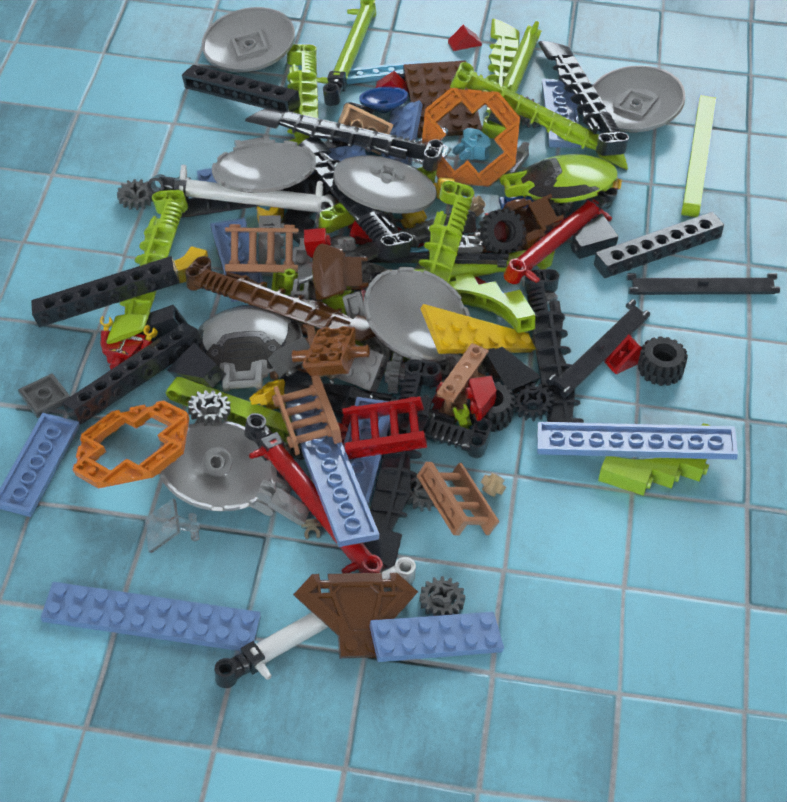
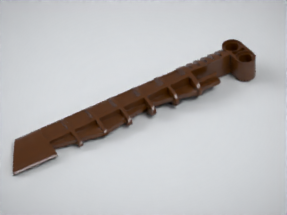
M201 256L196 258L185 271L186 286L189 290L205 289L318 328L328 327L330 329H337L342 326L355 327V340L360 342L376 336L364 316L357 315L352 319L341 313V308L335 310L321 301L304 299V295H299L297 298L285 295L286 289L281 288L277 292L267 288V282L259 284L247 275L240 276L228 271L226 275L214 272L211 269V259L209 257Z

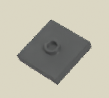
M53 373L18 389L19 395L37 418L42 413L47 414L63 406L62 402L70 397Z

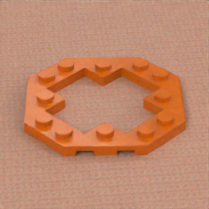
M450 88L425 109L422 143L434 139L441 141L447 136L437 122L461 102L472 115L486 104L506 128L494 138V141L504 153L479 173L468 160L458 169L454 170L442 156L436 176L438 179L441 177L452 178L455 182L465 185L490 187L516 164L520 117L499 92Z
M164 400L156 402L150 407H146L145 404L130 407V411L120 412V410L111 411L81 434V446H78L77 462L73 466L75 475L98 489L155 477L184 454L190 419L186 411ZM150 418H153L168 426L157 435L159 440L165 443V445L139 465L125 459L114 469L109 470L95 462L106 453L104 446L99 443L125 423L137 429L143 426Z

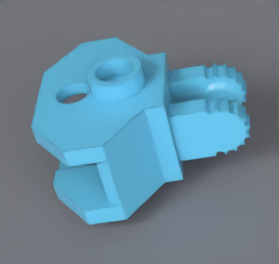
M467 128L463 130L461 143L454 146L452 153L454 155L460 154L459 159L463 161L468 158L470 160H486L489 158L490 138L479 129Z

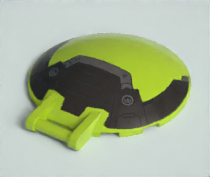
M564 154L538 161L522 172L502 175L500 183L504 186L505 195L509 198L531 196L532 200L536 201L551 194L552 199L550 200H554V203H565L597 196V192L601 190L607 191L613 186V182L617 181L618 176L615 166L608 161L583 154Z

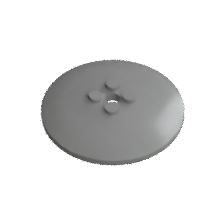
M264 7L244 8L230 12L212 23L203 36L202 50L208 62L219 69L230 72L255 71L276 63L289 52L294 44L295 29L292 21L285 14L277 10Z
M652 66L622 67L606 73L593 84L594 89L622 132H644L662 127L679 115L685 103V90L679 79L670 72Z
M354 156L340 161L334 169L333 178L337 187L349 198L373 209L392 213H414L430 207L436 197V188L425 174L408 164L390 158Z

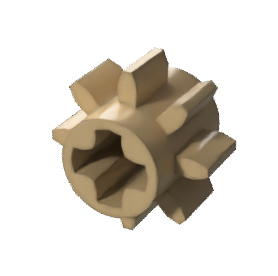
M474 196L469 210L475 212L477 217L485 212L483 208L486 204L480 196L476 198Z
M493 472L490 476L485 474L480 482L484 485L482 490L493 497L496 494L502 495L506 489V486L503 485L505 479Z

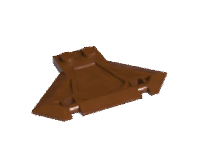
M382 573L327 574L328 580H320L319 574H312L293 596L338 635L339 659L376 658L369 626L371 620L395 619L418 593L398 573H390V579H383ZM384 588H390V591L384 592ZM321 589H328V593H321Z

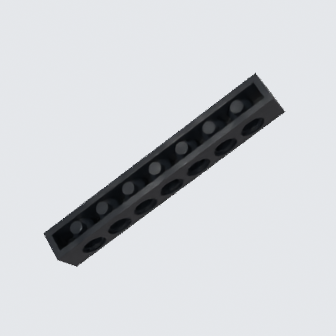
M197 65L190 66L182 74L186 89L264 109L274 108L292 113L301 105L298 90Z
M713 212L598 251L595 254L594 266L604 278L615 276L624 271H629L655 260H660L661 258L716 240L722 236L724 224Z
M172 256L36 298L31 300L32 316L37 325L43 327L180 283L178 269Z
M183 322L64 400L62 403L68 417L78 421L80 425L172 365L193 343L199 347L202 341L197 328Z

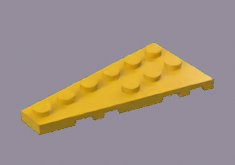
M423 304L420 308L439 354L465 353L471 343L487 350L503 347L510 353H530L535 349L529 333H517L512 328Z

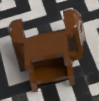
M551 194L533 202L530 199L526 200L523 198L512 200L504 205L503 209L512 210L515 212V215L519 214L521 216L519 219L525 223L522 225L523 228L526 227V231L523 232V235H526L525 239L521 240L523 244L518 246L515 252L528 250L544 237L546 232L551 231L564 219L563 215L557 217L548 201L552 199ZM505 224L506 237L508 238L509 228Z
M326 244L318 245L312 260V275L316 289V299L320 301L337 298L344 293V290H362L368 287V283H362V262L368 261L367 257H345L342 248Z

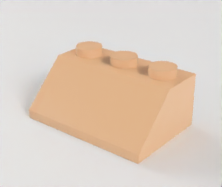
M349 103L345 104L338 123L378 131L384 134H390L394 125ZM371 150L372 152H374V153H376V154H378V155H381L380 152H377V151H375V150Z

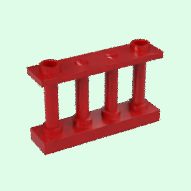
M408 397L402 400L343 408L342 412L346 422L351 421L352 441L345 443V451L348 458L355 459L427 448L424 431H419L417 411L424 410L421 397ZM409 412L411 432L399 434L397 414ZM390 415L391 435L379 437L378 417ZM370 418L371 439L360 440L358 420Z

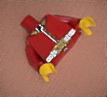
M104 316L100 318V323L104 326L103 330H101L100 345L103 354L107 358V362L110 364V369L115 368L153 342L151 339L157 335L155 328L149 334L150 326L146 325L144 327L145 335L137 334L119 342L108 344L109 328L113 325V320L109 317V322L104 324Z

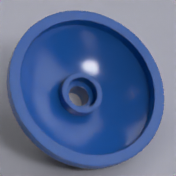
M398 87L373 88L359 96L360 104L381 113H387L398 108L408 99L407 91Z

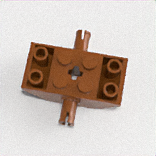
M342 326L337 329L321 328L317 331L309 350L292 351L293 363L303 362V368L310 376L349 374L354 358L370 357L369 345L355 346V327L349 328L348 326Z

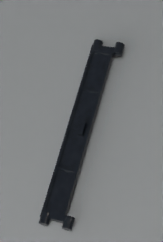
M410 252L408 256L383 260L376 257L367 262L419 263L420 260H429L430 253ZM457 253L454 264H492L500 268H507L509 254Z
M627 273L626 276L627 280L632 281V287L628 288V293L633 295L780 293V287L774 284V280H777V273H767V278H636V273Z
M631 299L626 304V308L629 311L559 378L552 374L546 380V383L550 386L554 383L562 390V397L566 398L609 357L628 334L631 335L647 320L650 312L648 310L641 311L635 306L636 301Z

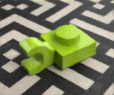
M463 404L464 408L457 410L456 407L453 408L460 427L469 429L472 423L467 405Z

